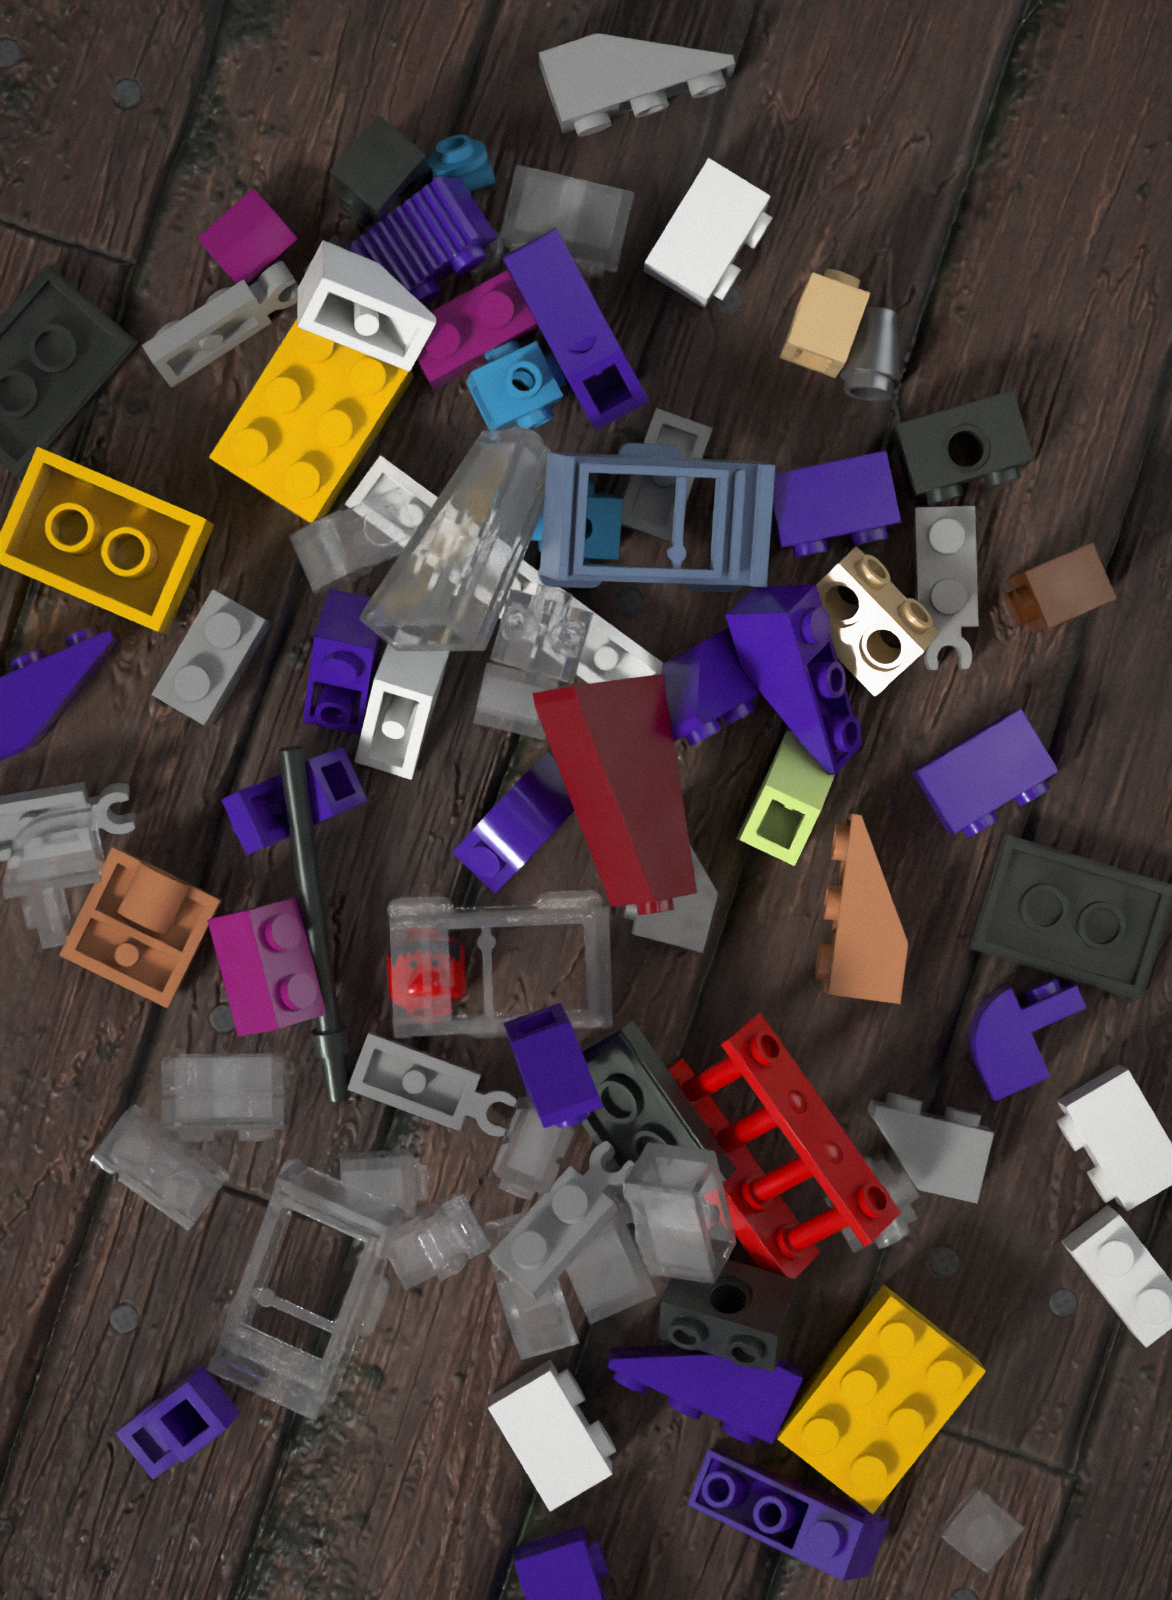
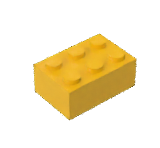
M296 319L209 458L311 525L319 528L414 378L411 370L409 372L297 327Z
M37 447L0 532V564L152 630L168 635L214 528V524L189 511Z
M883 1285L796 1394L776 1436L790 1450L870 1513L874 1514L981 1379L986 1370L977 1357L887 1286Z

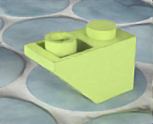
M787 730L736 839L795 866L822 810L835 775L826 774L793 732Z

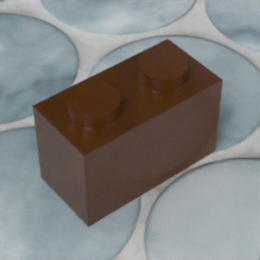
M1093 542L1008 578L1012 590L1005 593L1007 604L1016 623L1019 626L1027 623L1031 634L1054 627L1117 599Z

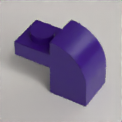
M343 746L305 761L313 827L368 801ZM282 774L239 790L221 799L230 818L232 829L238 836L246 855L290 838Z
M546 751L452 852L495 894L574 811L555 759Z
M1056 977L1024 990L1023 993L1027 1000L1018 1003L1012 988L1002 984L992 990L979 1003L969 1025L968 1046L970 1056L987 1095L994 1101L1051 1077L1031 1032L1087 1008L1077 985L1070 982L1060 985Z
M200 1364L175 1381L166 1392L124 1423L115 1434L154 1480L178 1460L181 1463L185 1462L224 1432L239 1415L240 1410L203 1364Z

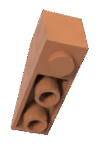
M847 813L846 825L836 824L834 829L831 860H839L841 864L838 885L828 883L826 889L823 919L833 920L830 944H819L815 979L825 980L824 991L828 995L900 1004L908 941L862 815Z

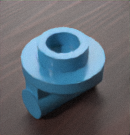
M455 135L443 139L436 145V150L427 159L430 173L433 176L432 180L438 176L457 177L465 183V188L469 192L496 184L490 161L487 159L488 154L484 143L478 140H471L467 135Z

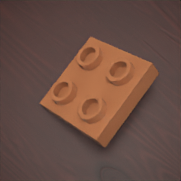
M116 846L112 847L59 956L168 1009L171 1007L209 929L207 920L215 917L223 899Z

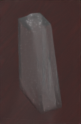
M520 426L507 430L482 431L363 609L359 620L396 651L486 650L544 509L547 452L551 451L543 444L544 441L539 434Z

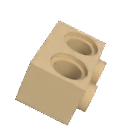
M826 269L823 276L812 272L803 290L779 358L836 378L847 361L870 296L869 292L858 289L860 280L847 273L833 269Z
M857 546L816 584L822 606L829 615L830 634L837 658L874 696L879 694L916 660L940 633L933 626L932 617L926 608L914 599H907L890 581V574L885 566L875 557L865 555ZM838 585L852 589L858 597L859 605H851L845 602L839 594ZM880 629L893 632L899 638L902 648L896 649L888 646L881 638Z

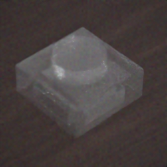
M975 1485L938 1530V1533L942 1539L984 1573L988 1574L1024 1530V1526L1018 1519Z

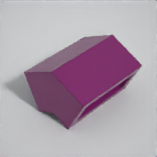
M251 189L197 238L206 251L236 284L243 279L248 284L298 239L254 189Z

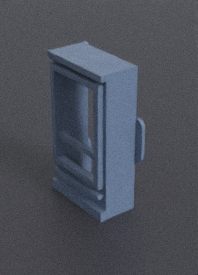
M625 443L620 447L618 455L547 452L541 563L538 578L543 585L549 587L595 588L602 581L682 584L690 591L737 592L743 586L767 587L775 465L747 460L683 458L682 452L677 446L668 444ZM589 473L676 476L672 545L667 550L671 566L583 563ZM687 477L716 478L710 567H681L682 561L686 557V549L683 547Z

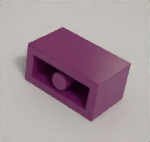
M506 270L432 311L431 313L436 317V325L416 361L434 391L487 362L485 355L492 350L515 340L521 343L537 334V322L509 271Z
M296 897L251 907L207 920L237 1036L277 1030L327 1015Z

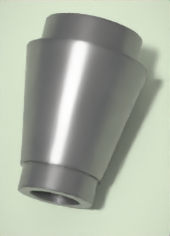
M880 307L865 308L847 361L840 374V377L845 381L844 392L847 395L867 401H886L892 398L893 388L900 385L898 327L896 325L898 314L896 312Z

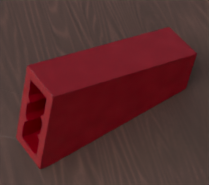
M663 674L574 685L532 693L534 706L610 905L636 904L638 915L674 910L673 898L697 893Z

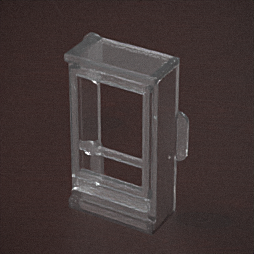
M594 890L544 892L538 897L537 905L453 908L452 902L444 896L393 899L387 906V921L390 929L393 1007L391 1026L394 1038L470 1034L474 1038L508 1037L503 1023L532 1013H494L492 949L496 945V940L491 935V927L584 923L587 1010H566L565 1012L573 1029L613 1028L609 907L602 902V897ZM481 928V935L477 939V944L482 950L484 1014L451 1016L448 929ZM431 971L440 973L441 994L432 995ZM421 972L423 996L414 995L410 991V984Z
M289 1159L283 1164L275 1181L267 1212L222 1329L217 1349L211 1357L206 1371L316 1421L335 1400L358 1336H368L376 1328L390 1290V1283L382 1275L406 1210L308 1167L298 1159ZM292 1210L366 1243L336 1323L277 1297L270 1288H263ZM259 1303L262 1307L273 1306L332 1333L323 1359L251 1327L257 1304Z

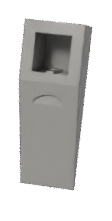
M599 33L539 52V66L562 134L576 130L579 137L588 136L612 125L611 117L632 110L635 117H644L659 112L669 106L668 98L689 91L692 98H700L718 92L726 87L724 79L733 77L735 68L733 55Z

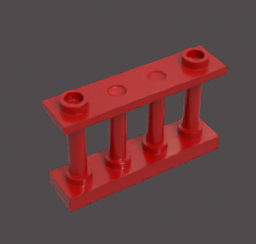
M760 1012L752 1016L721 1043V1046L729 1055L728 1057L696 1075L683 1057L666 1067L737 1169L726 1181L705 1192L759 1269L795 1279L820 1254L815 1243L850 1227L865 1247L873 1243L900 1215L901 1211L890 1197L886 1188L880 1183ZM743 1076L764 1106L730 1125L709 1095ZM779 1126L799 1156L765 1174L745 1147V1144ZM814 1176L835 1206L799 1223L779 1194Z

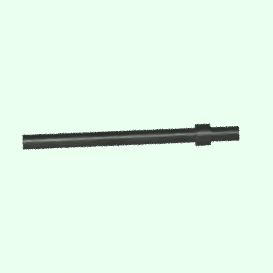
M289 746L280 748L278 752L299 906L327 1015L315 1018L316 1028L311 1031L313 1053L316 1058L321 1059L326 1101L341 1102L350 1098L349 1090H347L348 1079L344 1057L350 1051L347 1027L340 1025L303 747Z

